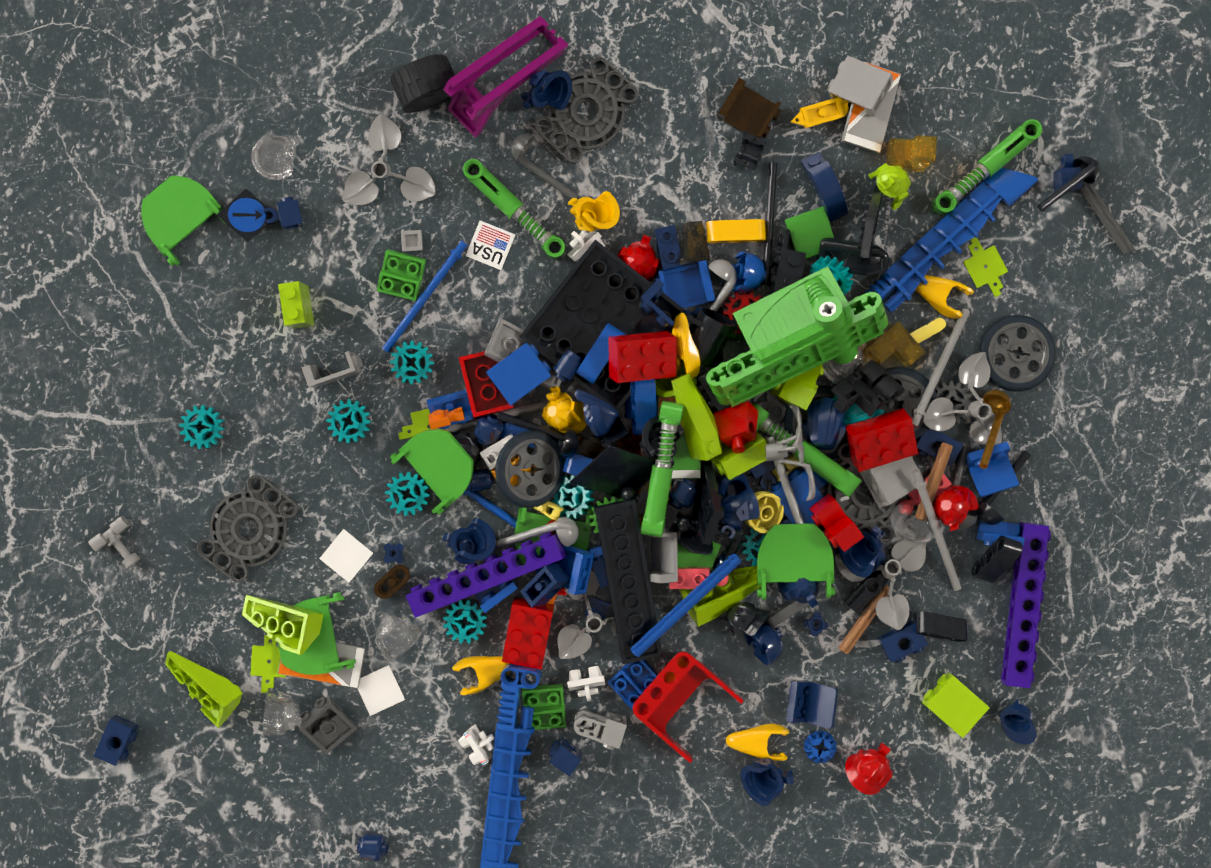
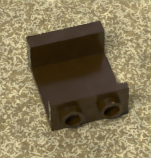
M739 78L718 112L717 118L743 133L746 130L749 131L750 135L766 138L771 129L768 126L770 121H776L782 111L779 109L781 102L777 101L776 104L746 87V81Z

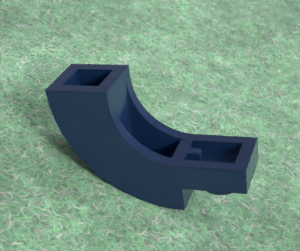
M820 152L802 159L801 165L816 189L820 205L824 207L829 222L847 215L848 209L842 189L829 162L824 160Z

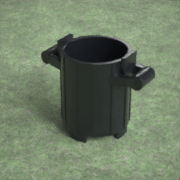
M697 306L694 313L689 312V310H683L682 312L686 315L688 323L691 322L689 330L693 342L698 349L700 367L705 368L707 364L711 365V367L716 365L729 337L735 338L738 341H741L744 337L737 328L738 323L735 319L731 320L717 311Z

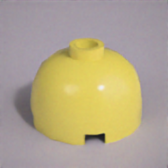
M757 491L755 495L759 505L760 516L757 519L744 521L755 531L767 533L775 524H780L783 518L784 507L780 503L781 499L775 494L767 491Z

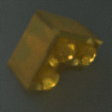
M916 135L913 139L891 138L887 142V165H898L903 169L912 168V171L916 172L924 171V169H927L936 161L937 137Z
M899 321L892 324L884 331V334L878 336L864 348L874 362L877 361L881 364L894 353L905 367L912 365L926 353Z

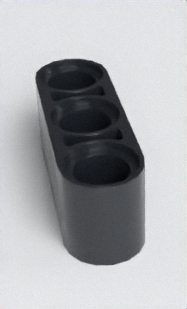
M1003 535L999 536L974 562L971 570L972 576L993 583L1020 556L1022 543Z
M917 612L916 634L955 642L968 641V620L931 612Z

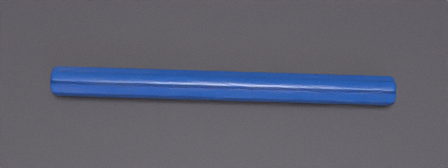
M735 553L731 554L631 647V652L637 657L642 655L741 563V559Z

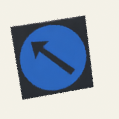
M245 189L220 211L217 216L245 241L249 242L266 227V220L271 219L273 214L264 213V209L268 207L250 191Z

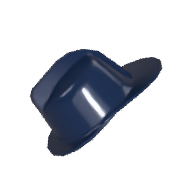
M1016 700L1014 704H1010L1005 710L1001 711L999 717L1004 731L1012 741L1024 745L1035 741L1037 735L1030 708L1022 705L1020 700Z

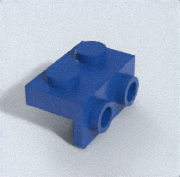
M466 390L427 400L430 414L436 410L448 409V411H452L462 407L465 420L453 421L451 425L457 423L465 424L473 419ZM450 425L441 427L439 429H446L450 427Z
M979 520L977 539L983 540L984 545H991L1002 535L1021 542L1022 546H1024L1025 538L1019 537L1020 524L1001 522L996 525H987Z

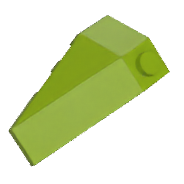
M823 364L777 385V387L772 388L770 394L788 405H795L800 409L807 410L818 389V385H816L817 378L824 373Z
M685 374L672 380L676 402L684 404L681 422L691 459L707 461L721 454L724 443L719 437L714 415L690 374Z
M757 565L734 569L733 572L728 574L729 579L726 585H716L688 611L698 627L716 619L761 587L758 586ZM679 589L682 599L694 589Z
M246 595L242 615L257 628L264 630L270 639H274L280 644L279 646L282 649L302 655L320 634L324 615L310 609L251 595Z
M172 651L167 653L165 665L180 684H186L192 700L196 697L203 706L200 709L202 713L218 728L222 726L240 704L243 694L241 689L228 679Z

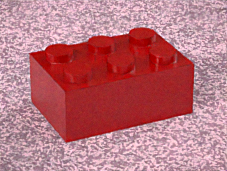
M668 331L608 337L609 378L615 382L624 383L676 377L675 335Z
M485 351L459 357L474 418L515 408L514 404L512 406L509 405L486 374L498 362L485 356Z
M904 408L845 426L851 460L859 472L918 454L912 418Z
M514 597L502 662L542 670L555 604L547 603L531 608L526 599Z

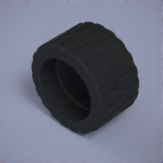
M434 54L419 58L402 66L392 74L390 81L402 110L406 113H415L436 107L451 99L452 97L443 89L448 80L455 76L446 55Z

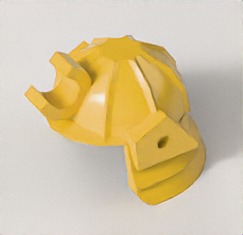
M608 191L603 192L596 199L590 197L572 198L568 202V205L573 206L570 209V213L575 214V223L579 230L594 232L600 229H609L617 224L620 217L619 205L614 196Z
M558 386L551 387L552 393L546 395L549 402H547L546 407H543L542 417L549 426L555 427L562 433H566L567 429L571 428L576 434H579L587 425L583 412V402L573 401L567 393L561 392Z

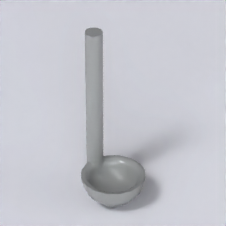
M724 259L712 261L708 265L711 271L727 281L709 308L714 311H718L737 280L735 268L729 261Z
M560 517L556 522L497 540L496 547L501 548L556 530L560 542L568 547L576 542L579 528L573 519Z

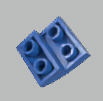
M646 660L625 664L607 683L632 709L634 702L656 678L658 673Z

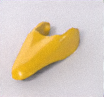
M925 275L928 284L923 285L920 282L915 291L943 316L953 319L962 318L963 314L960 310L947 306V297L953 287L964 292L966 295H973L974 291L955 280Z
M679 313L675 318V324L672 329V334L676 336V373L680 371L682 358L686 374H690L694 378L700 371V356L691 337L687 317L684 313Z
M472 656L459 660L452 667L453 671L458 672L463 668L471 666L476 671L478 686L465 687L460 691V694H476L501 679V673L509 663L502 662V656Z
M765 724L728 735L726 737V744L739 752L760 759L769 757L772 761L787 760V755L784 753L768 754V738L771 734L785 736L789 734V730L782 725Z

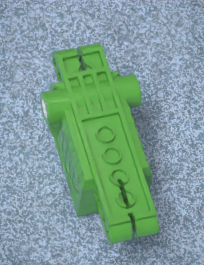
M827 266L734 312L733 315L750 350L711 369L707 373L706 380L720 404H731L734 407L831 359L838 364L849 363L857 356L859 346L884 334L883 330L888 325V318L881 296L876 292H868L847 302Z

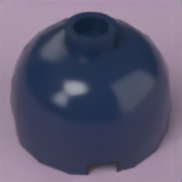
M762 624L755 635L751 636L746 632L744 633L748 646L752 644L755 649L753 654L763 664L770 665L781 655L783 651L781 638H783V635L778 628Z

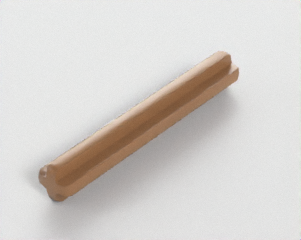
M941 443L927 481L926 489L931 503L934 501L953 446L948 443ZM920 500L915 518L926 521L927 514L922 500Z
M885 584L881 592L872 598L839 645V649L843 653L849 654L876 616L877 602L882 597H888V585Z

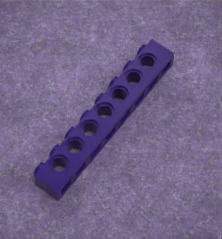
M1019 522V537H1023L1025 540L1020 556L1014 561L1001 683L1006 686L1031 688V683L1034 682L1035 677L1034 671H1032L1033 663L1037 659L1035 644L1039 640L1037 627L1042 617L1040 602H1043L1044 592L1042 590V583L1046 580L1044 566L1049 556L1046 549L1047 542L1051 538V531L1047 525ZM1036 539L1037 547L1032 550L1030 542ZM1033 559L1035 566L1029 570L1028 562ZM1031 579L1033 585L1027 590L1025 584ZM1029 600L1030 607L1024 610L1023 603ZM1027 620L1028 627L1022 630L1021 623ZM1025 640V642H1026L1025 648L1022 649V650H1019V648H1018L1019 643H1020L1021 641ZM1019 661H1023V667L1017 670L1016 664Z
M550 532L539 536L540 540L532 542L531 539L521 543V548L519 549L508 548L502 551L503 555L495 557V554L483 559L484 563L477 565L474 562V564L465 566L466 570L462 572L456 569L447 573V578L441 580L439 576L428 581L429 585L423 587L422 584L410 588L411 592L405 596L414 617H419L565 558L567 555L557 533L553 535ZM538 546L545 550L544 556L537 554L536 548ZM519 554H523L526 557L525 564L519 562ZM501 561L507 564V571H503L500 568L499 564ZM482 569H485L489 572V578H484L482 576ZM464 576L470 579V586L464 584ZM445 584H449L452 587V593L445 590ZM427 591L433 593L434 600H430L427 597Z

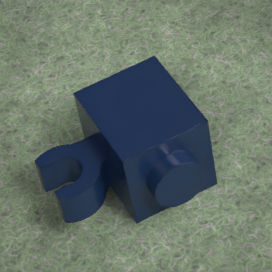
M1073 154L1061 156V168L1053 172L1054 192L1081 172V167L1072 168ZM1082 181L1068 192H1075L1082 188Z
M293 197L282 198L281 202H277L279 212L270 207L264 209V213L273 214L271 219L266 220V224L281 221L282 230L303 227L298 199L293 200Z
M766 460L746 471L748 477L752 475L756 479L761 476L760 486L763 489L767 488L764 484L766 479H770L773 484H776L775 478L769 472L776 468L773 461Z

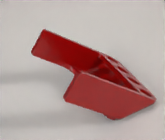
M681 651L668 662L637 698L632 709L634 715L691 763L693 761L692 755L666 732V724L698 686L705 679L709 678L713 679L739 703L742 704L744 700L706 665L691 654Z

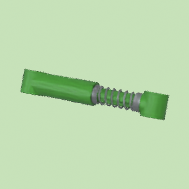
M1030 119L1021 124L977 162L975 169H972L971 173H967V176H963V180H959L958 183L954 184V187H950L936 196L931 204L933 211L938 215H945L952 211L961 198H963V195L968 194L967 191H972V187H976L980 180L992 177L1041 135L1042 126L1040 122ZM1026 127H1029V128L1032 129V131H1033V135H1032V136H1030V135H1028V134L1026 133V130H1025ZM1017 139L1020 141L1009 151L1006 150ZM940 199L947 201V208L941 207Z
M470 159L465 162L463 172L466 178L509 219L513 218L516 222L520 223V226H524V230H528V234L531 233L532 237L536 238V241L542 246L541 248L548 257L560 259L564 255L565 245L563 240L550 234L549 231L546 232L544 230L545 227L542 228L541 224H538L537 220H534L533 216L529 215V212H525L524 204L489 172L480 161ZM476 166L479 168V173L474 176L470 175L469 169ZM484 178L497 191L494 192L482 181V179ZM553 243L561 246L558 253L550 252L549 248Z
M662 401L659 421L662 422V431H660L662 435L659 437L661 441L658 443L660 444V448H658L659 454H656L658 459L652 465L641 534L656 537L663 536L673 467H671L670 463L672 461L671 456L673 455L672 450L674 449L673 444H675L673 440L676 438L674 434L677 432V426L682 421L684 404Z
M752 403L758 410L757 431L758 429H761L763 432L766 431L767 435L770 434L776 441H782L793 436V433L789 434L788 430L785 431L783 427H780L779 423H774V420L769 417V413L756 403ZM796 439L783 445H787V447L794 446ZM804 440L802 442L804 447V463L810 464L811 469L850 498L861 483V480ZM798 449L791 450L794 454L793 457L799 461Z

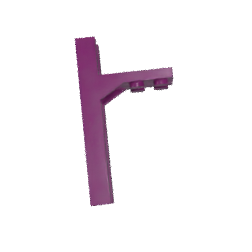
M541 16L450 78L443 90L450 97L454 95L447 109L475 138L482 133L491 115L508 94L529 80L532 74L541 71L562 56L567 49L568 44L561 36L558 38L554 36L556 33L554 29L550 31L547 29L549 24ZM542 33L554 45L485 96L474 87L480 76Z

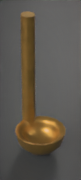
M997 389L987 391L982 397L983 403L990 405L992 412L996 414L979 467L982 469L988 467L1004 414L1011 409L1009 396L1004 391Z

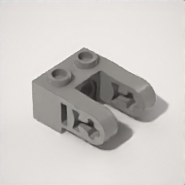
M586 709L577 711L574 717V730L577 734L603 743L602 746L607 749H620L627 727L626 717L607 711L606 716Z

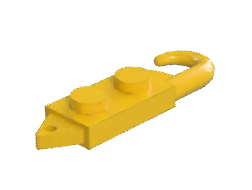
M837 97L800 108V112L790 123L807 129L843 118L848 113V103L850 102Z

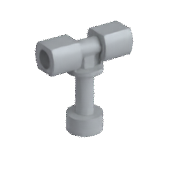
M120 516L109 525L110 528L106 532L97 534L88 543L94 551H99L106 545L109 547L113 545L124 558L122 564L128 569L136 564L140 558L136 553L131 554L120 541L123 537L121 533L131 526L124 516Z

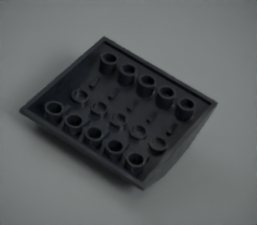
M594 240L519 337L529 345L533 344L537 351L554 365L558 363L563 353L566 354L568 350L582 358L581 364L608 323L624 332L625 335L668 331L672 334L673 326L671 328L668 326L663 328L656 321V315L652 312L648 314L640 306L642 304L640 298L653 284L597 240ZM664 293L655 302L651 300L672 321H675L676 316L685 310ZM609 361L594 384L576 373L572 378L594 396L613 406L617 411L631 395V382L617 383L609 378Z

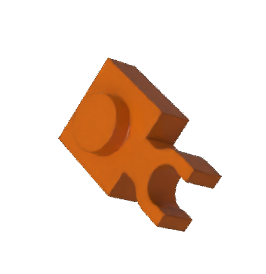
M462 407L452 411H448V409L436 410L428 415L431 429L451 425L453 421L465 420Z

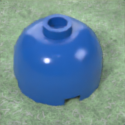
M741 251L735 257L738 259L736 265L732 264L737 273V280L732 291L750 293L755 291L765 281L766 271H764L763 262L759 257L752 253Z

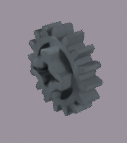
M948 381L947 385L945 382H941V388L936 386L937 398L944 391V398L958 402V404H953V410L962 407L961 410H968V405L972 403L968 401V398L972 394L965 393L968 389L967 387L960 388V382H957L954 386L953 381ZM956 391L961 395L962 399L956 395ZM954 414L956 424L960 423V418L967 419L965 414Z

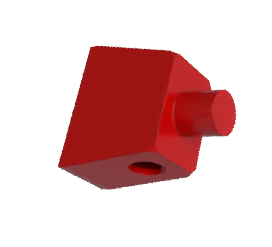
M749 401L714 413L721 441L729 448H732L734 453H743L745 451V443L754 441L756 438L758 410Z

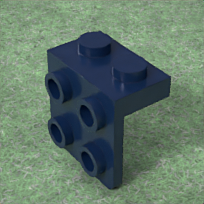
M808 680L791 681L786 721L790 723L806 722L832 729L835 722L838 689Z

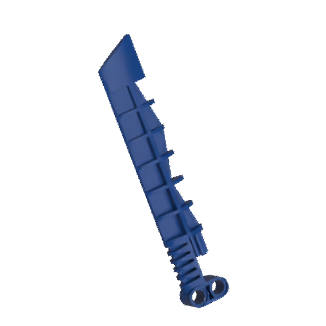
M1001 168L992 177L985 178L952 211L947 213L890 266L888 271L881 275L880 280H875L876 284L870 285V289H866L864 293L876 292L881 296L882 302H884L895 291L896 293L883 304L886 310L892 313L905 300L910 301L912 299L911 295L920 282L923 285L928 284L925 275L933 264L940 269L945 268L939 258L953 250L960 254L962 250L959 246L973 238H977L979 236L978 233L988 219L992 222L996 220L992 213L1001 200L1009 206L1013 205L1038 181V178Z
M508 664L501 673V688L503 691L500 692L502 699L499 700L501 706L498 707V710L501 712L497 715L500 721L496 723L480 868L519 867L518 863L510 862L508 859L513 845H521V841L516 840L521 823L524 822L520 800H526L527 796L520 794L518 778L529 777L528 772L521 771L519 768L523 756L532 754V751L527 749L531 734L535 730L532 727L534 708L522 706L520 723H517L521 688L533 689L537 687L542 677L540 669ZM513 671L516 674V678H509L506 672ZM527 674H534L536 681H529Z

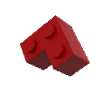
M827 494L809 508L813 513L811 516L812 520L817 526L821 525L824 530L822 532L835 548L839 546L845 552L864 538L856 524L845 514L838 502L830 494Z

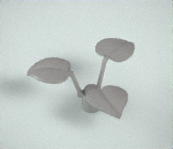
M384 114L376 117L368 134L370 147L374 151L383 150L381 157L378 159L379 161L375 162L371 167L372 179L364 171L353 172L345 183L342 200L346 203L365 205L373 202L379 194V188L373 182L376 181V178H387L388 176L404 180L400 186L401 192L410 201H422L434 196L436 193L434 181L426 170L420 167H410L405 177L391 172L390 165L384 162L387 149H396L402 139L399 127Z
M979 352L966 358L958 371L959 381L962 384H969L968 388L977 401L972 402L968 410H953V403L949 399L944 397L936 398L928 405L923 423L930 429L945 431L955 425V413L971 415L977 421L971 424L970 436L975 443L986 445L995 414L992 412L990 405L983 403V398H980L973 389V387H983L990 378V366L986 353ZM1001 426L995 445L1002 443Z
M789 405L797 422L796 434L782 441H777L776 444L765 445L767 461L778 460L779 463L804 467L809 479V493L806 501H809L815 497V480L811 465L804 463L802 418L799 407ZM796 439L794 446L787 447V445H783ZM798 449L800 462L784 459V457H788L787 451Z
M909 538L897 542L891 550L893 559L887 561L884 566L880 565L877 569L882 570L883 576L890 579L891 582L888 597H882L877 602L876 614L884 624L895 630H901L904 627L910 610L909 603L903 595L897 594L892 597L894 582L896 581L895 577L901 572L902 568L905 571L914 572L923 566L926 558L927 543L924 539ZM840 554L835 555L836 567L844 578L852 582H861L866 578L853 574L842 562Z
M592 570L590 571L586 593L577 595L568 593L573 600L585 598L589 615L586 617V627L582 630L576 624L566 625L560 630L557 639L560 659L575 658L588 651L592 638L585 631L598 632L601 630L602 625H606L609 621H612L611 630L617 636L614 617L602 620L598 613L592 612L588 595L594 594L599 586L596 574Z

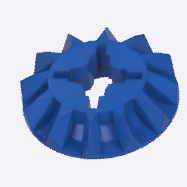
M815 731L806 738L804 750L807 757L815 763H826L833 759L834 754L837 752V743L830 733ZM823 739V745L827 749L822 750L821 753H818V749L815 748L813 745H820Z

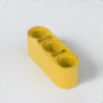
M764 219L706 222L707 243L766 241Z

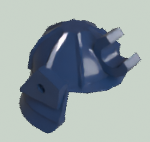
M541 70L532 74L527 87L528 92L521 94V97L525 100L522 102V105L526 109L531 108L533 105L537 108L549 105L558 110L565 109L572 94L571 77L562 70L553 72Z
M751 488L743 490L740 494L727 496L722 501L721 508H724V516L721 522L724 525L718 531L724 533L725 529H728L729 535L726 538L732 539L735 531L737 533L741 531L742 521L757 519L760 516L758 501Z
M479 518L473 519L467 528H459L452 534L445 533L442 539L447 541V547L453 549L452 551L455 553L454 559L460 564H474L475 561L486 559L492 554L496 545V538L492 528Z
M874 526L871 533L862 532L864 538L845 552L839 547L842 562L856 576H870L872 571H876L886 559L883 543L880 540L885 535V532L877 526Z
M805 577L798 578L797 582H778V589L785 600L790 601L793 599L799 603H809L811 608L819 605L816 597L819 592V583L822 581H809Z
M769 757L754 760L753 765L745 766L741 770V781L745 791L756 803L762 806H768L773 799L780 796L779 793L784 789V783L794 784L792 769L783 772L782 767Z

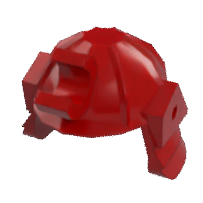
M643 235L641 241L632 243L627 248H621L617 257L650 282L658 274L661 264L655 256V251L649 244L651 237Z
M960 485L948 487L935 497V501L932 503L937 520L950 526V531L959 529V524L963 523L968 511L977 510L979 507L974 493Z
M881 743L877 751L874 749L866 751L860 749L846 760L845 771L849 781L858 791L864 794H877L893 776V771L890 769L889 764L890 760L886 757L891 749L885 744Z

